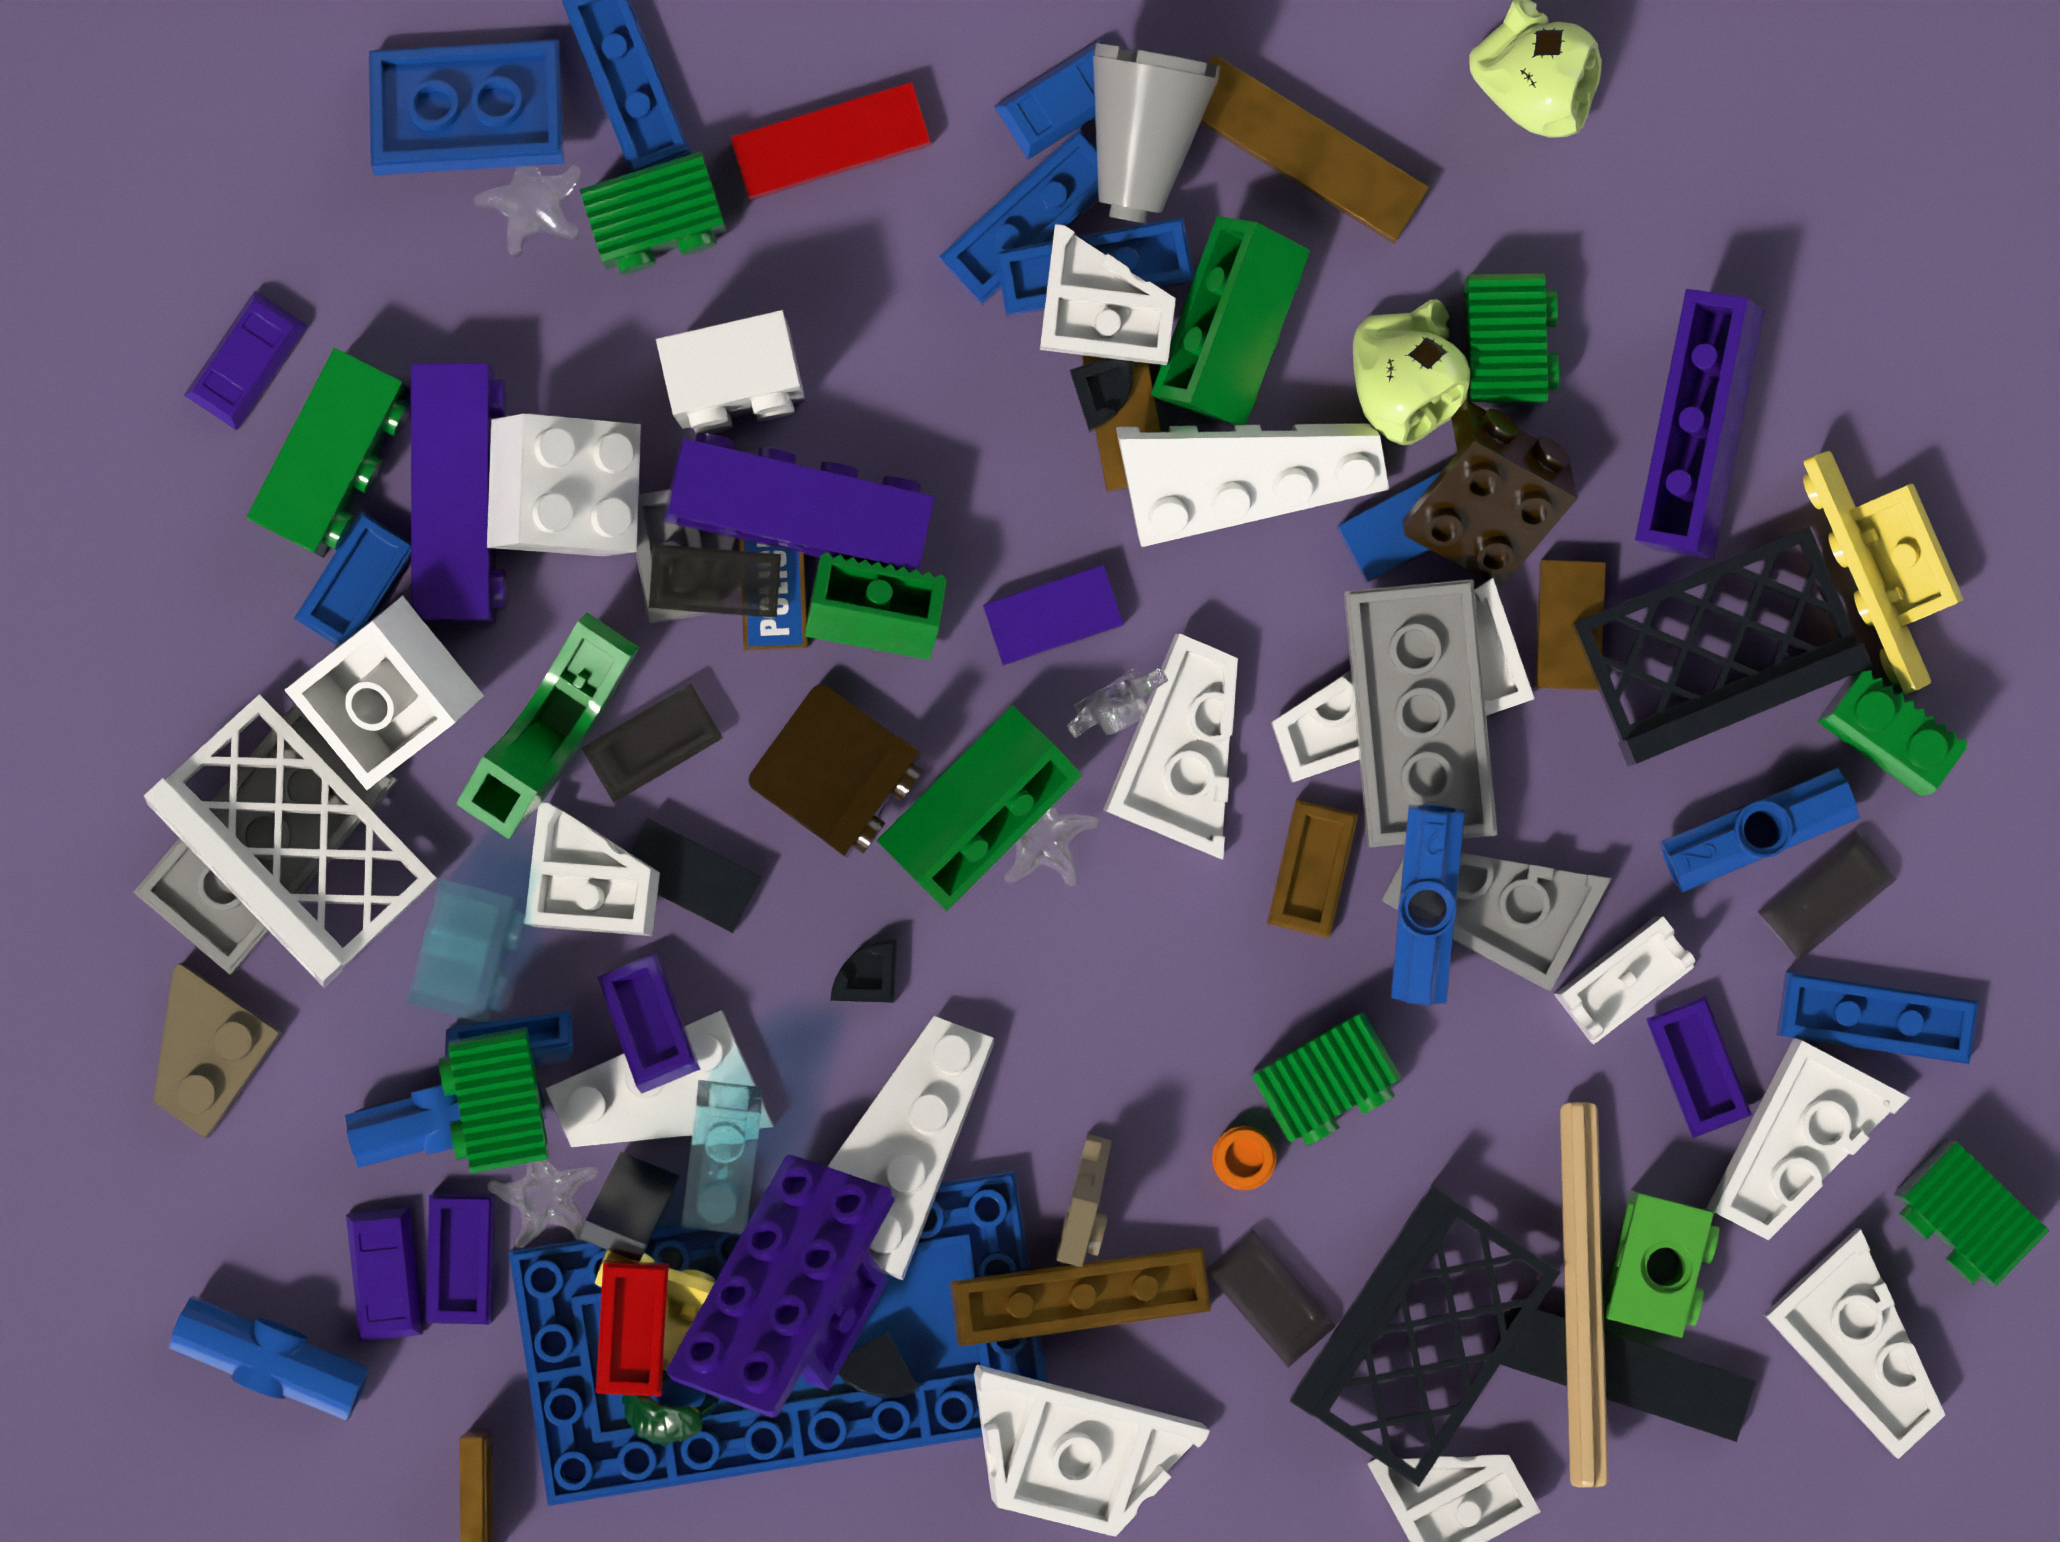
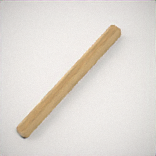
M1572 1102L1563 1104L1560 1108L1569 1474L1572 1486L1602 1487L1607 1485L1609 1474L1598 1108L1596 1104L1588 1102Z

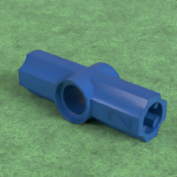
M1837 767L1755 802L1743 804L1736 810L1661 840L1659 845L1670 876L1674 880L1679 892L1683 893L1764 858L1776 856L1790 847L1853 822L1860 817L1850 786ZM1754 812L1763 813L1773 823V839L1764 848L1754 847L1745 837V822Z
M1435 804L1408 806L1401 892L1398 903L1399 913L1391 989L1392 999L1422 1005L1447 1003L1465 810ZM1421 890H1432L1443 897L1446 902V908L1435 918L1426 919L1419 917L1413 912L1409 901L1414 894Z
M537 1078L542 1111L545 1120L547 1119L545 1112V1102L541 1086ZM442 1085L412 1092L410 1093L411 1098L393 1103L386 1102L346 1114L348 1140L358 1168L425 1151L426 1155L453 1149L450 1122L461 1120L457 1095L445 1096Z
M195 1296L189 1297L184 1309L180 1313L169 1345V1349L179 1352L178 1354L194 1358L203 1362V1364L231 1373V1379L234 1382L252 1391L278 1399H285V1396L346 1421L351 1418L361 1398L371 1369L339 1353L308 1343L309 1338L306 1335L288 1326L260 1317H255L252 1320Z

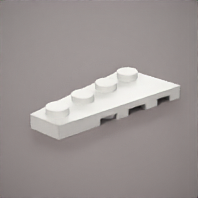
M1371 423L1294 424L1291 431H1262L1260 425H1234V431L1198 432L1197 426H1170L1169 432L1140 433L1139 427H1116L1141 547L1389 490L1380 434Z
M1493 578L1474 589L1486 716L1534 699ZM1351 670L1271 722L1291 782H1296L1359 760Z
M933 1016L828 1165L829 1168L888 1187L896 1197L895 1202L868 1251L883 1273L904 1280L994 1045L993 1037Z

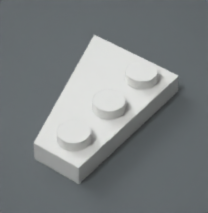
M1793 1038L1707 1209L1770 1240L1823 1186L1822 1180L1848 1154L1854 1155L1870 1139L1867 1135L1890 1112L1895 1114L1910 1097L1810 1044Z
M1856 1228L1763 1315L1889 1452L1899 1459L1945 1416V1413L1917 1351L1910 1342L1896 1312L1895 1303L1887 1285L1882 1281L1871 1257L1870 1248L1862 1230Z

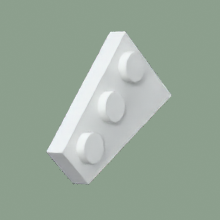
M1174 635L1103 811L1211 856L1223 859L1225 837L1223 836L1225 802H1228L1229 778H1227L1229 740L1233 733L1238 658L1185 635Z
M723 1010L685 1026L701 1070L641 1094L635 1085L625 1054H622L546 1088L570 1146L578 1147L774 1127Z

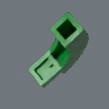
M586 612L575 624L551 668L521 714L500 740L482 757L457 800L456 805L507 839H510L535 812L576 757L621 686L618 684L640 647Z

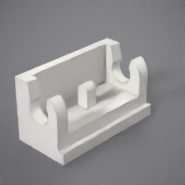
M1655 916L1554 993L1593 1045L1694 968L1695 958L1688 950L1685 951L1673 936L1674 929L1664 916Z

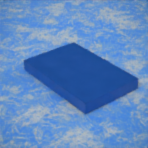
M559 39L369 50L371 168L374 175L565 164L562 62Z

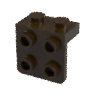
M1466 399L1451 417L1458 453L1403 518V531L1409 539L1487 581L1493 578L1495 584H1502L1510 579L1578 497L1570 466V458L1558 443L1547 437L1537 439L1517 428L1516 424L1503 412L1494 408H1489L1486 411Z
M817 685L810 690L754 767L748 781L750 787L755 792L847 858L854 848L862 854L867 851L886 824L877 817L892 796L902 802L924 771L915 765L922 755L919 750L901 737L894 735L828 686Z

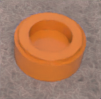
M1246 1125L1235 1126L1223 1132L1216 1140L1212 1149V1165L1220 1180L1229 1187L1238 1190H1251L1263 1185L1271 1177L1276 1165V1151L1269 1137L1261 1130Z

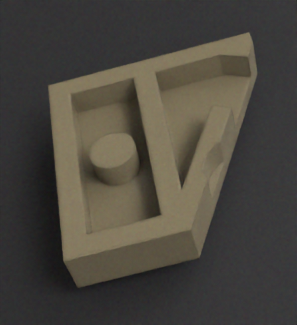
M178 963L172 972L153 1102L204 1138H209L283 1032L184 963Z
M1087 1134L1056 1251L1057 1261L1082 1267L1086 1253L1096 1256L1099 1254L1108 1218H1106L1107 1214L1099 1213L1097 1209L1112 1144L1110 1139Z

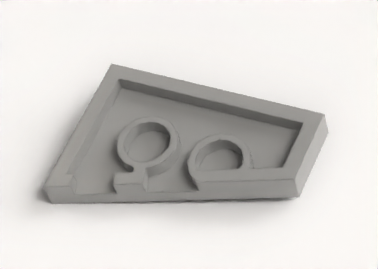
M1461 853L1453 940L1539 987L1552 991L1611 878ZM1404 856L1380 899L1381 902L1398 910ZM1421 890L1414 894L1409 901L1413 912L1419 917L1426 919L1435 918L1446 908V902L1443 897L1432 890Z

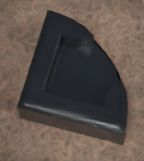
M1105 358L1070 369V375L1089 433L1106 425L1123 408L1132 387L1133 361Z
M897 939L873 942L850 956L835 977L830 1001L895 1003Z
M888 1332L850 1352L838 1373V1376L847 1385L871 1396L901 1398L920 1391L919 1386Z

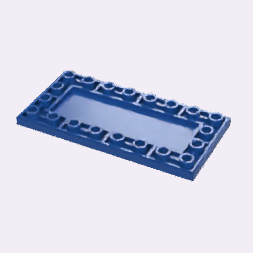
M1015 1171L941 1182L904 1280L885 1274L889 1281L850 1351L852 1352L888 1332L919 1386L920 1391L901 1398L876 1397L850 1387L838 1375L830 1390L827 1391L808 1384L800 1374L778 1416L769 1417L719 1398V1402L712 1413L702 1419L703 1428L700 1433L689 1439L675 1441L665 1446L659 1443L653 1444L647 1439L638 1437L625 1418V1406L622 1404L623 1395L596 1393L602 1287L596 1285L595 1280L607 1250L581 1239L509 1252L548 1506L983 1437L974 1378L977 1365L1048 1383L1041 1335L967 1346L957 1345L949 1281L1030 1270ZM754 1212L657 1227L644 1254L650 1256L655 1263H668L671 1269L680 1272L683 1270H697L717 1280ZM670 1378L662 1383L661 1396L649 1397L667 1406H692L696 1408L702 1404L706 1393L675 1382Z

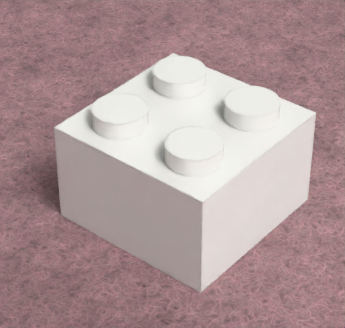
M783 310L656 339L673 416L682 429L691 427L694 429L695 435L697 433L713 434L728 430L733 427L731 418L751 413L756 414L757 421L783 418L795 413L793 404L806 401L790 329Z
M525 413L491 420L487 548L590 556H611L637 552L641 424Z
M403 596L285 689L291 699L366 790L448 729L484 696Z

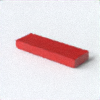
M912 82L730 137L750 201L931 146Z

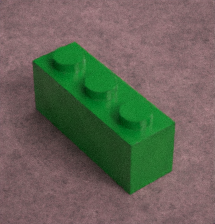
M1217 216L1171 338L1167 365H1161L1151 395L1204 421L1234 427V425H1246L1251 410L1256 404L1258 391L1270 358L1278 344L1280 331L1294 293L1301 282L1302 272L1310 250L1258 222Z
M334 347L253 502L246 519L324 558L329 547L335 550L339 549L354 520V516L347 512L357 492L360 490L367 493L381 470L383 459L377 457V454L387 434L396 437L410 414L411 402L407 401L406 398L411 389L400 380Z
M1012 705L876 841L926 892L948 911L1083 775L1040 730Z

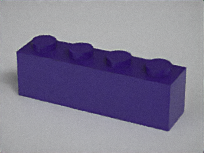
M1686 288L1635 541L1653 550L1710 560L1715 559L1765 313L1761 307L1749 298Z
M488 363L411 364L412 608L425 624L496 623V608H506L507 604L506 571L496 570V548H487L491 420L503 418L506 415V386L504 379H495V370Z
M697 433L695 441L684 438L679 446L663 522L819 558L821 555L829 552L832 558L841 554L845 561L854 557L858 563L866 559L871 566L879 561L883 568L892 564L896 571L903 566L909 573L915 569L919 571L935 497L919 493L921 484L909 479L893 476H884L882 484L858 479V469L834 462H821L820 470L795 464L797 457L795 454L775 448L760 447L758 455L733 450V440L709 433Z

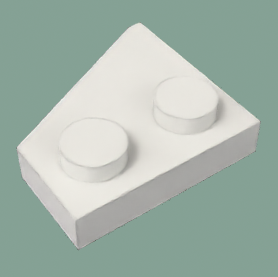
M1055 224L1040 350L1167 365L1176 298L1153 283L1139 278L1130 272L1129 267L1109 254L1101 253L1074 235L1075 232L1065 225Z
M542 802L537 812L524 924L542 928L653 936L660 872L559 807Z
M1510 1455L1439 1457L1419 1487L1378 1459L1368 1463L1372 1474L1410 1542H1488L1541 1512ZM1421 1458L1402 1460L1415 1468Z

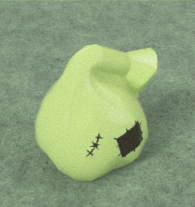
M1513 0L1503 23L1476 45L1469 55L1470 72L1474 80L1494 103L1521 127L1531 133L1548 138L1567 137L1579 133L1583 128L1599 85L1602 59L1596 40L1591 33L1578 24L1560 21L1548 23L1547 16L1544 13H1538L1536 3L1530 0Z
M1437 299L1427 301L1411 313L1370 315L1362 320L1355 331L1353 339L1354 376L1363 413L1371 425L1378 430L1379 434L1401 445L1413 444L1426 437L1437 427L1451 420L1453 414L1467 399L1471 371L1466 357L1454 344L1447 341L1449 338V328L1446 324L1450 317L1443 303Z

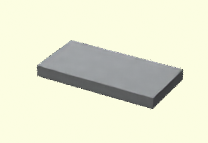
M1473 580L1344 592L1368 847L1405 844L1409 805L1435 804L1465 810L1462 839L1497 835Z
M296 703L282 717L372 811L376 809L399 782L389 773L366 790ZM272 729L248 758H277V733ZM285 742L284 758L301 759ZM240 767L238 769L237 802L275 803L276 768ZM284 768L283 803L321 804L322 779L312 769ZM230 779L211 801L229 802ZM329 788V805H346ZM211 811L228 828L229 811ZM237 812V839L245 847L274 848L275 813ZM282 813L281 848L320 849L321 814ZM328 814L327 849L341 850L363 822L356 815ZM180 838L134 890V893L230 975L235 974L270 933ZM256 857L273 875V857ZM281 858L280 883L290 894H303L319 875V859ZM327 859V865L332 859Z

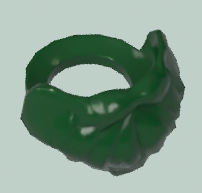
M664 1369L662 1375V1383L667 1379L671 1378L667 1374V1370ZM706 1393L702 1404L696 1408L692 1406L673 1407L663 1405L649 1396L623 1395L622 1404L625 1406V1418L638 1437L647 1439L653 1444L659 1443L662 1446L675 1441L689 1439L700 1433L703 1428L702 1419L710 1415L719 1402L718 1397Z

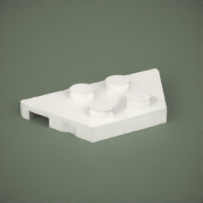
M977 1365L974 1372L991 1499L998 1508L1116 1537L1137 1515L1139 1505L1146 1498L1154 1496L1171 1478L1167 1471L1193 1444L1199 1448L1207 1440L1210 1431L1201 1422Z

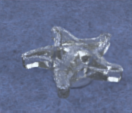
M575 165L570 166L564 174L557 176H541L536 166L516 167L511 185L499 186L477 194L474 198V203L478 209L494 208L509 217L507 225L508 251L512 257L517 258L522 254L523 243L534 233L545 231L570 240H577L579 238L580 231L578 227L566 221L560 204L574 190L582 177L580 168Z
M1133 668L1106 687L1095 691L1077 702L1074 708L1078 714L1066 727L1073 738L1080 736L1098 723L1106 735L1117 733L1137 722L1148 712L1149 707L1143 697L1166 683L1168 678L1162 668L1156 669L1144 676H1140L1137 669Z
M1053 805L1015 843V862L1013 867L1005 873L1004 880L1008 883H1015L1044 864L1060 872L1066 885H1076L1078 883V873L1074 855L1069 845L1082 831L1098 828L1100 824L1099 819L1095 816L1078 814L1060 815Z
M548 1159L526 1163V1177L515 1182L505 1183L498 1179L491 1180L488 1183V1190L505 1202L518 1207L521 1212L522 1227L520 1233L514 1238V1245L518 1248L525 1247L539 1236L549 1223L570 1229L575 1239L582 1240L579 1237L585 1221L573 1199L585 1181L594 1180L599 1176V1170L592 1166L568 1168L559 1171Z

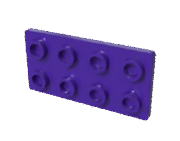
M787 1155L779 1166L667 1368V1374L671 1379L769 1417L779 1415L800 1374L808 1384L829 1391L889 1281L868 1249L895 1202L896 1197L892 1190L794 1155Z

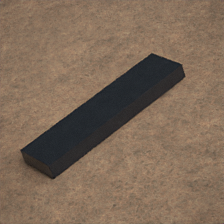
M1521 1307L1506 1310L1504 1316L1506 1329ZM1537 1308L1500 1365L1567 1386L1565 1317ZM1604 1330L1606 1400L1737 1442L1756 1383L1754 1379ZM1499 1332V1334H1498V1338H1497L1496 1344L1498 1343V1341H1499L1500 1338H1501V1337H1500V1332Z

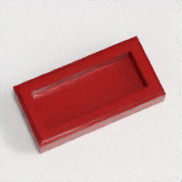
M603 1260L596 1379L597 1394L661 1396L668 1263Z

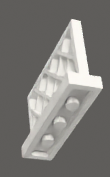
M260 694L166 780L162 778L144 795L147 805L323 988L328 986L343 972V968L437 881V878ZM259 715L277 733V758L239 757V733ZM231 742V757H214ZM285 742L301 759L284 758ZM203 766L230 767L229 802L201 801L185 783ZM238 767L276 768L275 803L237 802ZM284 768L312 769L322 779L321 804L283 803ZM329 788L346 805H329ZM211 811H229L228 828ZM237 812L275 813L274 848L245 847L236 837ZM282 813L321 814L320 849L281 848ZM328 814L356 815L366 825V850L327 849ZM373 833L390 851H373ZM256 857H273V875ZM281 858L319 859L318 894H290L280 883ZM327 859L365 860L364 895H326ZM372 860L401 861L417 880L399 896H371ZM300 903L318 904L317 921ZM325 904L364 905L363 930L344 948L325 930ZM371 905H389L371 922Z

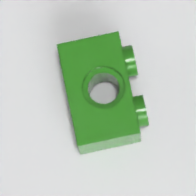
M1630 1190L1603 1298L1604 1317L1613 1321L1683 1338L1686 1324L1690 1326L1696 1325L1703 1303L1704 1290L1695 1287L1701 1262L1708 1264L1712 1262L1718 1243L1719 1227L1711 1225L1714 1213L1706 1209ZM1660 1248H1671L1678 1258L1676 1274L1666 1282H1653L1647 1272V1261L1650 1255Z

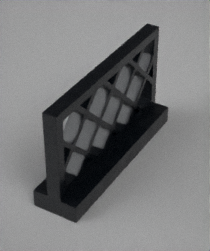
M1810 526L1572 624L1620 739L1618 745L1627 767L1873 666L1864 643H1858ZM1799 544L1810 568L1801 591L1768 578L1777 553ZM1765 559L1759 574L1743 568ZM1733 573L1755 583L1742 616L1709 602L1719 577ZM1814 582L1818 587V590L1821 594L1823 601L1813 596H1810V592L1812 590ZM1707 583L1701 598L1685 592ZM1764 587L1797 600L1784 633L1751 620ZM1674 597L1697 607L1684 640L1650 627L1660 601ZM1805 604L1829 614L1838 639L1816 647L1792 637ZM1648 607L1642 623L1626 617V615ZM1705 611L1738 624L1725 657L1692 644ZM1614 621L1638 631L1625 664L1601 655L1591 632L1592 629ZM1747 628L1780 642L1770 667L1756 671L1734 662ZM1646 635L1679 648L1666 682L1633 668ZM1788 646L1804 651L1802 654L1783 661ZM1688 652L1721 666L1710 692L1699 696L1674 686ZM1606 667L1621 673L1615 687ZM1729 670L1746 676L1724 685ZM1629 676L1663 690L1653 715L1632 724L1629 723L1620 701ZM1671 694L1687 700L1664 710Z
M1430 1185L1291 1395L1290 1402L1310 1416H1314L1419 1487L1561 1271ZM1456 1218L1479 1232L1484 1260L1447 1267L1442 1240ZM1488 1239L1510 1254L1492 1258ZM1436 1250L1440 1268L1421 1272ZM1521 1260L1542 1274L1527 1298L1501 1303L1493 1265ZM1486 1267L1494 1304L1456 1311L1449 1274ZM1442 1276L1449 1313L1411 1320L1406 1294L1413 1283L1417 1280ZM1401 1303L1405 1322L1386 1325ZM1521 1307L1506 1329L1503 1310ZM1495 1312L1501 1338L1494 1349L1490 1352L1465 1356L1458 1319ZM1451 1321L1458 1358L1421 1365L1413 1328ZM1406 1329L1414 1367L1376 1374L1371 1352L1372 1345L1380 1334ZM1364 1357H1366L1369 1375L1351 1379ZM1485 1361L1471 1382L1467 1364ZM1460 1366L1465 1393L1457 1405L1430 1410L1422 1373ZM1415 1374L1423 1411L1385 1419L1378 1382ZM1371 1383L1378 1420L1350 1425L1330 1411L1344 1388ZM1449 1415L1435 1436L1432 1418ZM1425 1419L1430 1445L1414 1468L1392 1453L1387 1427ZM1380 1428L1383 1446L1362 1432Z

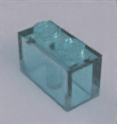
M439 878L407 1003L478 1022H488L492 1010L502 1012L511 982V975L502 973L508 948L513 950L519 949L526 926L524 924L526 913L518 911L521 898Z
M698 1080L681 1227L743 1233L747 1226L761 1119L762 1087Z

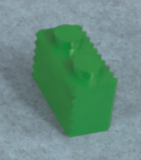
M701 151L579 189L601 261L606 269H613L618 266L621 275L639 272L654 266L657 263L654 254H660L667 250L679 248L680 254L686 256L713 248L717 245L715 235H722L727 232Z
M1545 273L1468 275L1464 281L1465 357L1471 371L1467 400L1481 408L1543 407L1548 401V391H1558V353H1547V328L1557 327L1558 298L1556 289H1546Z
M826 552L820 556L804 636L930 660L938 635L947 580L942 574L934 578L929 571L923 575L917 569L909 573L904 566L896 571L892 564L883 568L878 561L871 566L866 559L860 563L854 557L845 561L841 554L832 558L829 552Z
M1872 670L1849 676L1817 721L1919 796L1933 794L1967 749L1966 739L1957 740L1955 731L1946 732L1945 723L1936 725L1935 716L1925 717L1924 708L1915 709L1914 701L1904 702L1903 693L1894 694L1893 685L1883 687L1882 678L1873 679Z
M1363 1011L1353 1014L1250 1074L1286 1139L1291 1143L1301 1137L1306 1146L1318 1142L1339 1129L1340 1127L1334 1117L1357 1105L1361 1114H1365L1392 1099L1395 1094L1390 1085L1402 1079Z
M528 1027L450 1041L448 1044L449 1056L439 1058V1069L445 1096L457 1095L461 1120L450 1122L456 1160L468 1158L470 1173L548 1160L550 1150Z
M1944 1140L1894 1193L1905 1205L1898 1214L1901 1219L1926 1241L1933 1234L1941 1239L1952 1250L1945 1258L1947 1263L1972 1285L1981 1278L1985 1283L1997 1287L2049 1232V1229L2003 1187L1970 1153L1953 1140Z

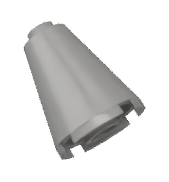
M1096 43L1093 56L1099 202L1111 204L1109 217L1147 224L1149 211L1162 213L1219 81L1221 66L1142 50L1129 51L1119 49V46Z

